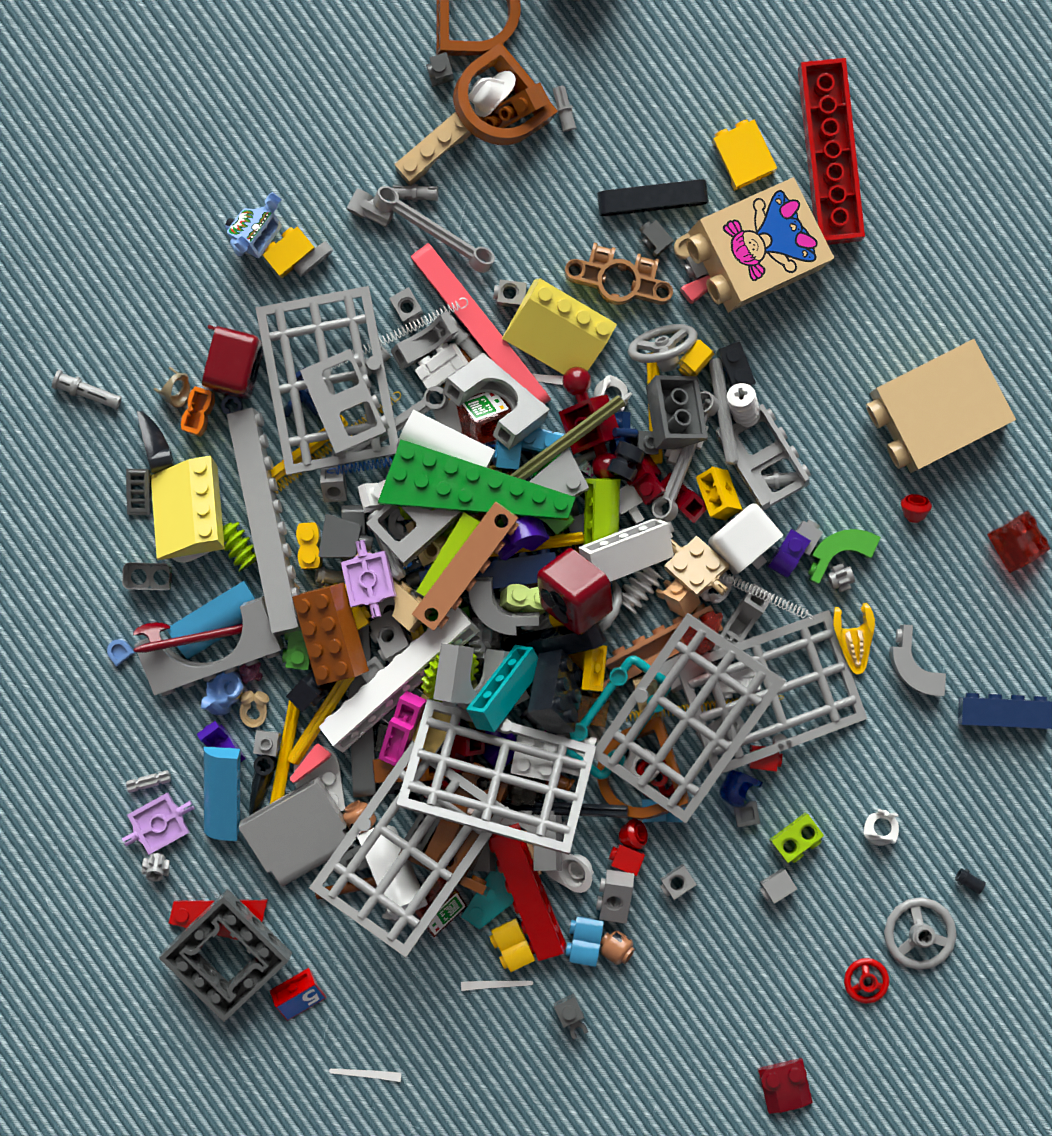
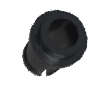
M961 868L955 876L958 885H964L980 894L985 888L986 882L970 874L968 869L964 870Z

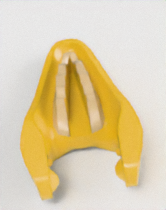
M863 603L861 607L863 624L857 628L850 629L842 628V610L839 607H834V630L844 657L855 674H862L866 669L874 634L875 618L871 607L867 603Z

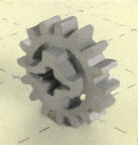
M476 615V617H472V621L480 631L470 639L469 645L471 648H474L473 653H475L477 659L485 661L486 648L500 649L499 641L502 638L499 637V632L489 628Z

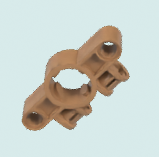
M594 242L589 262L572 259L565 266V276L568 281L598 289L600 296L610 304L623 305L635 298L664 305L670 301L673 295V288L669 283L655 279L659 263L658 258L652 260L637 254L635 265L625 259L613 260L615 247L609 249L598 246ZM578 266L581 269V273L578 276H573L569 273V268ZM618 267L622 271L627 269L633 275L634 280L630 294L619 297L620 295L608 294L604 289L602 282L605 283V273L611 268ZM664 288L668 291V296L660 298L657 296L656 290Z

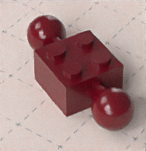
M572 367L563 376L562 383L564 389L569 394L576 396L578 402L571 407L559 411L565 433L569 432L610 401L607 394L589 398L587 391L591 386V376L582 367ZM614 414L570 446L573 455L594 449L596 457L592 463V471L596 478H616V476L606 471L611 459L616 458V456L608 453L605 445L621 438L614 437L612 434L613 428H619Z

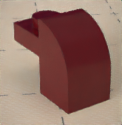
M645 455L642 464L636 467L638 473L634 482L627 481V483L635 488L645 505H650L666 491L657 478L662 474L652 457Z
M669 473L661 482L665 490L672 473ZM682 483L675 500L678 506V513L695 523L707 510L705 502L694 491L688 489Z
M469 728V729H473V730H476V731H480V732L485 733V731L480 730V729H477V728ZM455 735L450 758L473 764L474 755L485 753V743ZM451 768L458 774L463 773L461 770Z

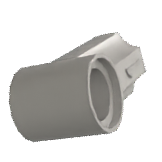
M356 189L346 209L356 216L366 217L386 228L393 217L394 211H380L374 205V197L361 189Z

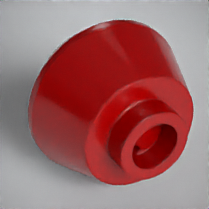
M911 494L901 500L903 515L912 523L924 520L932 509L929 499L922 495Z
M634 818L629 820L620 829V842L629 848L642 849L648 840V833L644 823Z

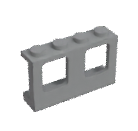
M351 349L300 370L338 457L346 454L347 450L379 436H388L386 429L390 428L385 415L380 417L377 408L381 406L376 394L371 396L368 390L372 385L367 374L362 375L359 367L363 366L358 353L353 355ZM350 361L358 376V385L335 395L330 394L322 373L336 365ZM362 403H369L377 420V425L357 435L349 436L342 423L340 414Z
M761 404L759 406L761 412L760 419L756 424L765 422L776 441L754 455H750L741 443L738 435L751 427H744L739 423L733 424L738 454V463L734 467L758 506L764 511L808 486L811 474L805 464L801 466L797 459L799 454L793 445L790 447L786 442L788 437L783 428L776 426L774 422L776 418L770 408L766 409ZM719 428L716 430V437L723 447ZM782 459H788L798 474L799 479L778 492H772L762 477L761 472Z
M386 505L380 511L375 510L367 518L368 522L366 524L368 529L373 531L393 552L399 562L406 567L453 525L464 512L446 511V509L431 511L421 507L409 506L401 507L416 523V527L401 541H395L380 525L386 517L399 507L397 505Z

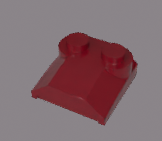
M802 1058L757 1068L769 1114L803 1108L813 1103L807 1080V1072Z

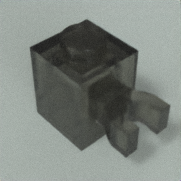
M517 774L514 775L520 778L528 779L544 784L545 780ZM511 785L512 788L508 799H512V805L520 806L524 803L534 806L542 799L543 793Z

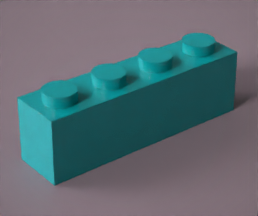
M515 645L466 710L477 729L495 732L532 683L538 660L532 647Z

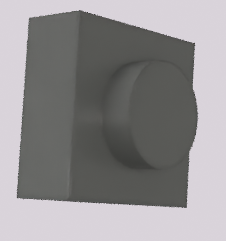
M756 801L733 804L737 827L760 824Z

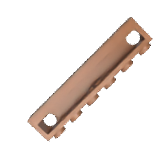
M496 501L413 611L412 615L433 631L437 627L442 629L449 620V617L446 616L451 608L453 610L458 608L463 601L460 597L465 589L469 592L477 582L474 579L479 571L484 573L491 562L488 558L493 552L497 555L505 545L502 540L506 534L511 536L519 526L516 523L518 517ZM499 514H504L508 518V524L504 528H499L495 524V518ZM428 608H435L438 611L437 620L431 621L425 616Z
M701 604L693 611L694 614L692 616L698 619L703 614L708 615L711 619L708 627L715 631L718 618L711 605L705 607L704 604ZM679 616L673 619V625L667 628L662 625L652 630L653 635L646 639L643 635L633 640V646L627 649L622 646L612 651L613 656L606 660L605 667L612 671L614 668L620 667L629 656H637L649 665H652L684 617ZM690 626L680 641L688 646L697 631ZM674 648L668 658L678 654L679 651ZM632 665L627 672L628 679L643 671ZM610 678L607 679V680H604L603 690H604V688L606 687V685L609 683Z

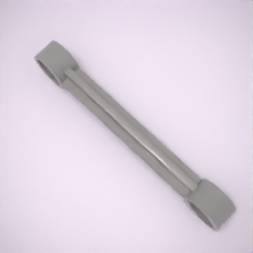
M382 186L378 189L373 199L377 209L383 212H396L469 259V264L475 271L480 273L489 271L495 260L491 250L486 247L474 248L400 201L398 193L393 188Z
M437 386L428 388L424 393V399L395 417L397 432L404 428L413 410L424 415L431 409L440 410L446 407L449 398L444 393L441 405H434L429 401V396L433 391H438L442 394L443 388ZM379 436L380 443L388 439V436ZM371 440L347 450L346 454L372 449ZM335 451L333 452L331 457L337 456Z
M708 391L700 392L702 403L707 398L712 400L711 405L706 410L703 409L706 424L708 417L716 414L720 404L717 397ZM698 443L681 449L667 484L666 492L653 502L652 513L658 519L670 522L677 516L678 506L675 500ZM669 502V511L662 515L661 507Z

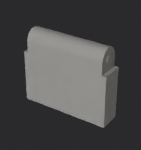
M319 776L244 818L239 824L241 833L266 872L272 871L281 886L287 885L327 862L348 833L343 814Z

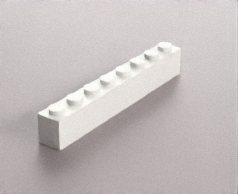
M459 607L456 610L451 608L446 615L449 617V620L442 629L437 627L433 631L428 627L424 634L418 639L413 640L406 650L395 656L388 666L378 671L369 683L363 685L351 699L346 700L333 715L328 716L324 720V723L319 728L335 748L341 752L347 750L398 704L399 698L406 691L412 692L423 682L421 678L426 676L424 670L430 667L429 662H433L436 659V655L440 656L441 643L463 646L480 631Z

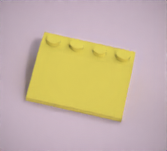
M535 279L502 339L564 375L572 367H582L588 371L607 344L617 324L544 280Z
M205 456L188 459L151 475L157 560L225 549L218 466L213 458Z

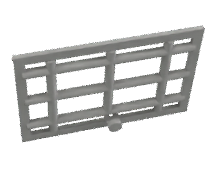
M369 286L256 307L286 475L290 476L291 474L394 455L397 451L398 436ZM362 297L365 314L356 316L353 299ZM344 301L347 318L321 322L319 305ZM310 307L313 324L287 329L284 312ZM275 314L278 331L269 332L267 316ZM367 323L373 354L367 360V366L370 370L376 371L383 412L390 427L387 429L390 445L381 447L380 439L377 437L371 440L372 449L348 453L340 457L333 456L311 460L309 443L328 440L329 437L326 431L312 434L306 433L299 390L308 388L304 380L297 382L289 338L315 333L319 360L323 361L328 358L323 331L349 326L354 354L358 353L363 366L359 367L362 375L367 374L358 325ZM280 340L288 380L287 384L279 385L271 341ZM327 369L322 373L327 388L332 395H335L333 384L358 379L355 370L331 375V369ZM289 392L298 436L289 438L281 397V394ZM364 403L367 423L345 427L348 435L359 434L377 425L369 403ZM300 445L303 462L294 464L291 447Z
M829 610L813 615L814 620L807 617L740 641L734 645L742 651L752 648L753 658L767 668L766 661L806 647L814 670L810 674L784 683L771 702L778 723L749 733L741 746L829 714L831 722L791 738H786L783 734H777L772 739V745L745 755L740 746L734 755L735 759L730 760L722 773L867 719L850 667L837 639ZM823 622L825 631L811 635L808 627ZM800 630L802 639L763 653L760 644ZM829 639L837 664L822 668L814 644ZM721 648L704 654L702 657L712 663L723 658L727 652ZM692 660L687 662L678 675L689 707L696 698L694 688L705 684L712 675L705 670L706 674L690 679L688 670L699 667ZM739 661L729 665L725 673L730 675L749 667ZM841 672L849 697L834 702L826 677ZM767 679L763 680L766 690L755 693L761 698L764 697L772 685ZM817 681L826 705L786 720L778 695ZM719 682L712 690L717 708L703 713L700 708L694 716L695 719L706 727V721L719 716L724 721L738 701L726 704ZM749 701L746 706L752 705L753 703ZM852 705L855 713L840 719L837 710ZM734 725L727 732L729 743H732L737 735ZM699 733L703 748H705L710 740ZM717 746L708 759L711 771L719 761L717 755L725 753L719 746Z
M687 613L596 745L594 759L679 818L683 823H687L786 680ZM691 626L697 633L688 646H686L680 640ZM705 637L727 652L718 666H715L695 652ZM675 648L682 655L625 736L618 730L637 702L644 703L648 699L649 694L646 689ZM734 658L757 672L748 687H745L725 673ZM690 659L712 675L685 712L664 696ZM767 679L772 685L764 697L761 698L755 692L763 680ZM720 680L739 693L741 697L715 733L695 719L694 716ZM749 701L757 707L732 743H729L724 739V736ZM659 704L678 717L680 721L656 756H653L633 741ZM689 725L710 741L686 776L683 777L663 763V760ZM615 739L620 745L610 758L603 752L611 740ZM719 746L725 753L701 787L698 788L692 782L714 750ZM627 749L649 763V766L640 778L618 763ZM657 770L679 785L670 799L648 785V782ZM688 791L694 797L685 810H683L677 803L684 793Z
M427 699L396 806L569 855L596 746L515 724L509 719H504L497 728L498 732L504 734L513 733L558 746L557 753L458 726L460 719L473 722L466 709L444 706L441 702ZM433 711L451 716L450 722L432 718ZM429 727L447 732L440 755L422 750ZM455 735L500 747L495 769L492 770L450 758ZM567 749L583 753V761L565 756ZM509 750L554 762L549 784L545 785L503 773ZM419 759L437 763L431 787L413 782ZM563 765L580 769L575 793L557 788ZM446 767L492 779L486 802L440 790ZM500 782L546 794L540 818L496 806L495 801ZM410 791L428 796L427 803L409 799ZM555 797L572 802L567 825L549 821ZM437 799L482 811V817L479 819L437 807ZM493 814L537 827L536 834L490 822L491 816ZM546 830L564 834L563 842L546 838Z
M411 742L309 887L330 904L402 954L404 958H407L493 834L464 825L437 863L416 848L437 817L427 815L409 842L387 828V825L400 808L396 806L399 792L348 866L344 867L339 863L359 833L370 829L371 816L398 778L402 781L404 780L405 768L409 763L414 742ZM422 760L417 766L413 782L424 785L419 781L429 766L436 769L437 763ZM446 767L444 776L450 779L451 782L444 791L454 794L460 786L478 800L486 802L488 794L451 768ZM437 799V807L467 815L452 803ZM497 800L495 801L496 806L509 809L508 807H505L504 805L499 803ZM474 810L471 816L480 819L483 812ZM493 815L490 822L500 824L503 817ZM474 830L479 834V837L452 874L445 868L470 832ZM380 835L401 848L402 852L375 889L354 874V872ZM411 855L432 870V872L407 908L403 909L386 897L384 892ZM334 870L341 876L329 891L323 885ZM442 877L447 883L422 919H417L413 914L438 878ZM348 881L370 896L360 912L337 897ZM377 902L399 917L389 933L367 918ZM408 923L415 929L403 944L397 940V937Z

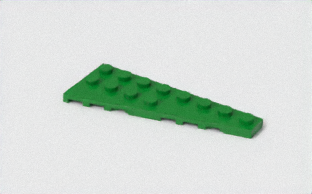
M401 439L381 491L378 504L487 513L497 501L518 517L531 516L568 521L576 497Z

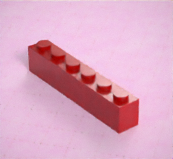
M519 823L508 826L521 830ZM492 834L488 841L491 852L496 854L498 870L504 874L506 890L509 894H512L514 899L513 907L516 914H520L522 919L521 927L524 934H528L532 954H536L538 961L564 954L567 944L539 873L534 871V861L527 843Z

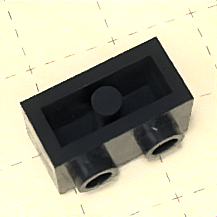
M312 670L299 681L286 697L303 712L311 704L315 707L332 689L330 686L334 682L317 685Z

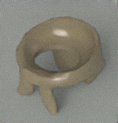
M169 367L168 369L174 372L175 375L167 381L162 390L154 388V391L173 407L179 408L186 403L190 394L189 377L186 373H179L172 367ZM177 380H181V390L178 394L172 396L173 384Z

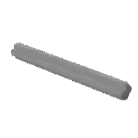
M715 358L709 361L714 396L717 397L720 404L717 415L725 461L727 465H735L738 463V454L722 362L720 358Z

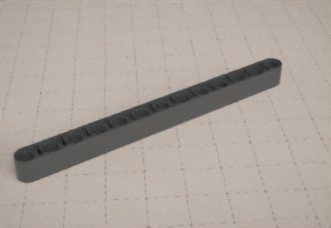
M362 504L342 505V519L361 525V535L366 536V514ZM343 558V561L351 560L353 558ZM369 624L358 631L366 662L371 660ZM362 675L356 676L350 684L349 699L363 685L367 684ZM374 726L351 745L353 797H372L377 792L372 761L375 760Z

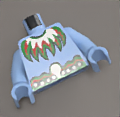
M271 192L267 196L264 207L257 209L245 208L236 219L229 218L226 221L225 228L228 236L231 238L230 244L237 256H243L247 252L256 258H260L281 229L282 225L274 212L282 199L275 193Z

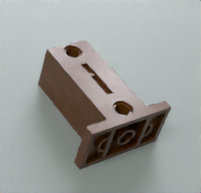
M465 771L461 775L479 789L483 781H490L491 784L492 780ZM500 782L496 800L504 805L512 788L510 784ZM460 786L454 792V794L478 800ZM489 788L487 790H484V792L488 794ZM452 803L454 806H456L469 816H471L475 810L472 808ZM441 819L426 852L423 853L438 863L464 825ZM474 830L470 832L454 855V864L445 869L452 874L479 837L478 833ZM481 850L458 884L486 897L490 890L489 887L485 886L487 881L474 875L470 879L482 853ZM411 855L408 858L409 861L430 870Z

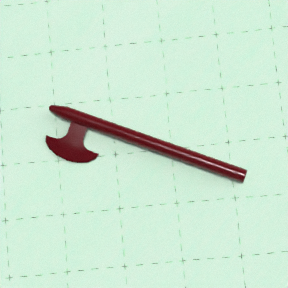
M147 623L136 628L133 636L144 635L148 638L149 643L142 644L134 648L133 651L147 653L242 634L243 624L161 640L160 632L171 627L165 623Z

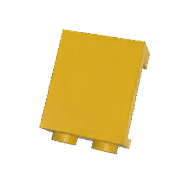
M747 119L737 123L735 125L736 128L730 131L723 129L717 132L712 141L732 180L731 186L734 191L765 178L777 170V166L755 119L749 122Z
M602 645L593 650L568 655L573 660V663H576L583 671V690L603 691L607 646Z

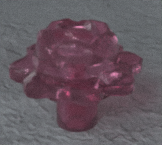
M257 662L250 666H246L244 663L240 666L241 680L245 684L249 681H260L263 674L259 672L261 663Z

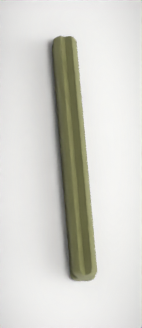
M619 395L614 397L512 473L511 476L526 480L625 406L623 399Z

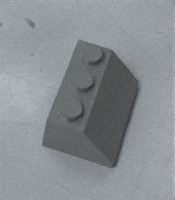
M655 375L646 386L655 448L680 449L707 440L708 436L698 377Z

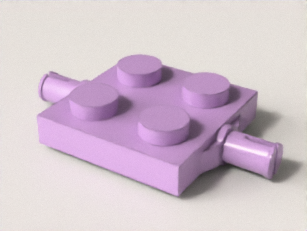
M365 540L356 541L358 555L351 560L341 562L350 607L369 605L372 618L381 617L378 603L384 599L396 597L388 555L386 551L374 554L367 553Z
M166 793L131 812L127 816L132 823L133 833L122 838V840L125 842L130 838L132 839L124 843L127 847L138 840L144 845L148 855L188 834L190 831L184 822L183 815L195 809L194 806L185 809L192 805V802L189 801L178 807L173 802L170 794Z

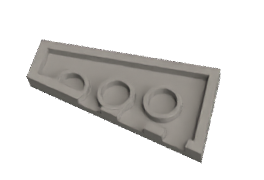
M569 448L529 481L574 497L590 489ZM501 514L500 517L505 525L508 523V518L506 515Z

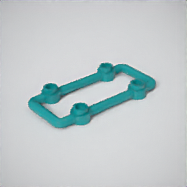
M629 656L620 667L614 668L610 672L609 683L581 722L576 723L575 732H571L568 739L583 741L587 737L588 726L616 687L626 683L628 679L627 672L632 665H635L645 673L651 665L637 656ZM658 672L654 680L662 684L666 676ZM671 687L669 688V690H668L667 693L665 694V696H664L665 698H666V696L668 695V693L670 692ZM654 694L648 697L647 704L649 703ZM658 704V706L656 707L652 715L649 717L645 725L648 723V721L651 719L654 713L660 712L664 709L661 705ZM567 749L566 756L583 761L582 756L573 750ZM616 749L611 750L607 756L611 758ZM624 755L618 762L621 766H623L625 762ZM593 764L590 770V774L597 779H605L612 773L606 766L603 770H600Z

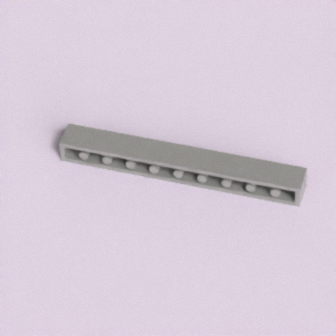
M254 408L227 414L271 632L279 636L299 631L301 627L292 597L299 595L300 592L294 584V579L296 578L294 566L290 565L289 557L292 554L289 544L285 541L284 535L287 534L284 521L281 522L280 513H282V505L280 500L276 498L275 491H278V486L275 478H272L271 475L273 462L271 457L267 455L266 448L269 447L267 436L263 435L262 431L264 419L262 414Z

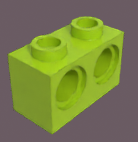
M805 812L769 840L787 863L790 861L795 863L804 856L802 852L806 849L817 847L822 842L821 838L824 834L809 814ZM810 826L813 834L810 838L805 839L801 834L802 829ZM788 840H792L795 844L791 852H785L783 849L784 843Z

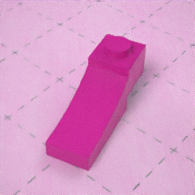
M406 691L399 698L394 717L389 721L378 759L393 766L397 764L409 747L416 727L422 719L427 702L426 699L409 691Z

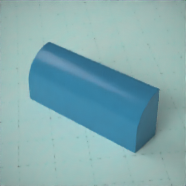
M242 581L177 621L167 631L172 638L241 625L243 620L240 606L245 602L256 599V596L247 581ZM222 638L177 647L187 659H190Z
M204 747V833L213 839L237 841L239 836L241 749Z

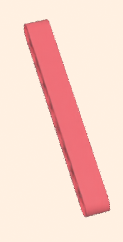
M427 243L410 257L445 303L450 306L452 311L451 302L455 306L453 313L485 354L544 404L548 403L551 398L510 345L502 339L503 336L433 247ZM460 298H466V299L468 300V305L466 306L467 301H466L465 299H461V300H459V299H460ZM455 301H457L458 305H459L462 309H460V308L458 307V311L456 310V309H457V306H456Z

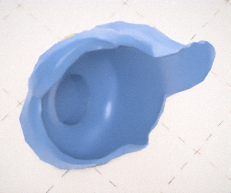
M223 671L217 674V677L207 682V696L202 699L201 708L216 716L230 713L232 705L237 702L243 691V684L239 673L233 671L225 674Z

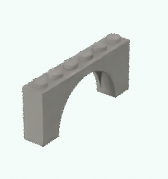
M264 596L245 602L240 606L243 620L240 640L233 652L220 660L207 663L193 662L178 656L170 648L147 653L137 652L154 696L160 693L162 696H166L175 692L174 688L182 686L183 689L195 685V681L203 678L204 681H208L217 677L216 673L222 671L225 674L231 673L238 669V665L245 663L246 666H250L259 662L258 658L266 656L269 659L279 655V651L284 647L280 635L277 636L271 632ZM145 638L138 641L134 646L136 648L142 644L149 643V640Z

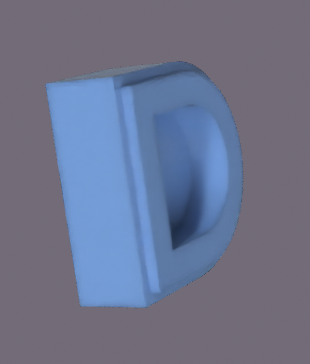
M120 639L112 641L107 648V654L116 667L135 654L132 647L126 641Z

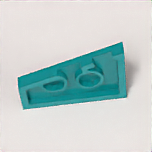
M497 861L496 871H490L485 878V881H487L485 886L490 888L487 896L485 897L476 892L461 915V918L478 929L484 927L514 901L512 894H509L506 890V879L504 874L499 872Z

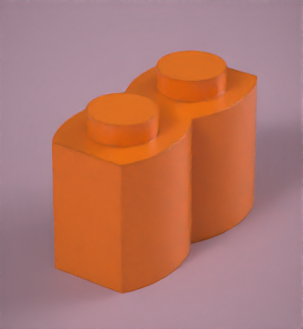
M197 386L191 390L188 397V409L184 412L181 419V429L199 437L205 433L208 426L207 415L210 414L215 404L214 393Z

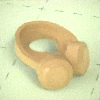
M246 691L239 698L241 701L240 717L245 725L255 728L260 726L266 719V704L269 702V697L262 691H257L255 694L252 691ZM253 701L256 703V709L260 712V716L257 719H251L247 715V711L251 708V702Z

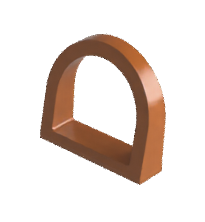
M436 0V55L447 52L448 56H477L485 54L499 43L504 44L518 25L521 11L520 0H506L508 17L503 30L493 38L484 41L450 40L449 0Z
M499 43L473 61L465 69L455 85L453 102L460 121L477 138L491 144L512 145L519 143L549 124L558 112L553 104L549 103L533 112L534 116L514 128L491 126L475 114L468 98L470 81L491 67H494L498 73L510 71L515 75L516 81L513 91L516 94L535 85L534 81L502 43Z
M661 716L649 720L636 739L656 732L660 747H662L669 736ZM631 727L621 731V733L626 736ZM612 739L603 753L608 755L611 750L617 749L620 743ZM672 748L666 756L665 762L667 766L681 775ZM598 762L597 768L603 770L605 766ZM609 776L605 779H597L601 794L609 805H626L612 791ZM672 780L674 790H676L679 785ZM687 791L677 803L681 808L687 807L690 803ZM658 803L648 807H632L627 805L629 809L628 817L634 819H651L670 813Z

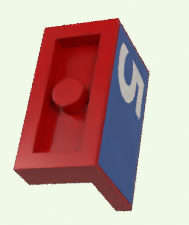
M309 968L269 990L275 1007L287 1021L326 999V995L317 985L313 972Z

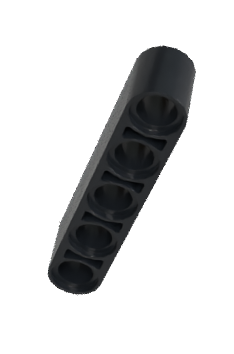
M704 179L611 189L597 193L600 216L693 207L709 203L707 183Z
M598 622L581 635L573 633L564 625L511 636L502 642L501 647L503 651L509 652L515 645L532 647L537 657L540 653L561 649L569 655L599 648L606 642V637Z

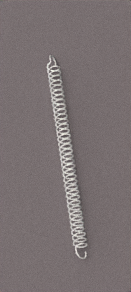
M460 298L459 300L465 299V300L467 301V304H466V306H467V305H468V300H467L466 298ZM455 301L456 306H457V309H456V310L458 311V307H459L460 309H462V308L458 305L457 301ZM413 321V323H414L415 329H414V328L412 327V325L409 323L410 328H411V331H410L411 333H412V329H413L414 331H416L417 325L415 324L414 321ZM398 328L399 335H400L399 338H401V335H402V336H404V335L401 333V331H400L399 328ZM394 330V333H395L396 339H395V337L392 335L391 332H390V334H391L392 340L389 338L388 334L386 333L387 338H388V342H387V343H389V340L393 342V338H394L395 340H397V336H398V335H397V333H396L395 330ZM379 337L380 344H381L380 347H382V344H383V345H385V344L381 341V339H380V337Z
M724 574V575H723V579H722L723 582H727V581L729 580L730 576L728 575V576H727V580L724 581V579H725V577H726V575ZM736 577L735 580H734V584H733L734 587H738V586L740 585L741 581H742V580L740 579V580L738 581L737 586H735V584H736V582H737V580H738V577ZM746 584L744 589L745 592H749L753 585L751 584L749 586V590L746 591L748 585ZM765 591L763 598L760 597V599L764 600L765 596L767 595V591ZM771 592L768 594L767 599L764 601L768 602V599L771 596ZM773 594L772 597H771V601H770L771 604H775V603L777 602V600H778V596H777V597L775 598L774 603H772V600L774 599L775 594ZM790 601L787 602L786 608H783V603L781 607L783 610L786 609V611H790L793 607V603H791L789 610H787V607L789 606ZM796 604V605L794 606L793 612L790 611V613H793L794 615L797 614L798 617L801 616V618H804V617H802V614H803L805 608L802 609L801 615H798V612H799L798 610H797V613H796V614L794 613V611H795L796 608H797V604Z

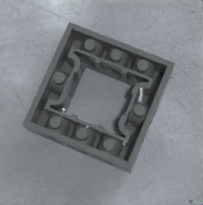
M227 889L163 950L159 959L225 1022L289 961L292 952ZM222 925L231 932L230 935L233 938L236 937L247 948L246 951L249 954L252 953L255 956L229 982L198 953L211 936L215 937Z

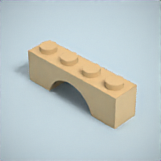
M455 112L394 164L395 169L408 185L412 186L428 172L430 167L445 152L465 141L472 133L466 129Z
M392 577L396 591L392 616L408 631L415 632L422 622L414 617L412 613L423 598L421 596L416 598L411 593L413 589L404 581L399 583ZM429 608L425 612L426 617L432 612Z

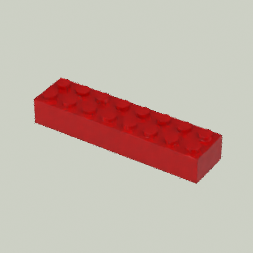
M846 58L801 62L798 67V78L813 216L828 245L861 242L865 237Z

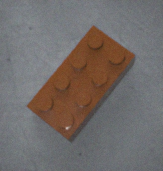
M344 582L307 591L292 597L317 685L353 678L369 671Z

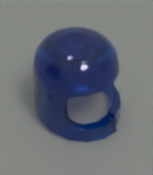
M730 770L721 784L719 794L722 800L729 805L742 808L750 802L746 799V793L752 786L760 788L763 782L742 772Z

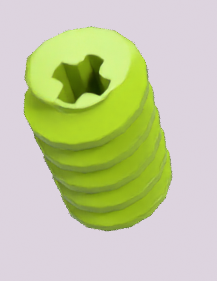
M239 522L228 523L223 526L224 543H226L223 550H231L228 554L230 559L237 557L233 564L234 566L242 565L238 570L241 572L257 560L256 554L252 553L254 545H247L250 537H241L245 532L244 529L236 530L240 524Z

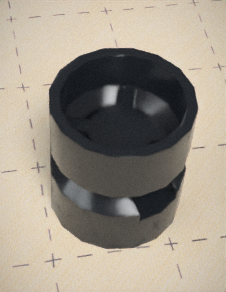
M619 441L614 452L616 458L611 459L606 471L622 480L633 483L638 473L636 467L642 464L646 452L634 445Z

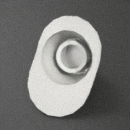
M503 71L493 78H480L474 83L468 98L475 105L477 115L480 117L490 115L512 92L516 81L515 75L512 72Z
M562 853V871H546V873L553 880L566 886L568 889L582 893L590 888L594 871L586 857Z

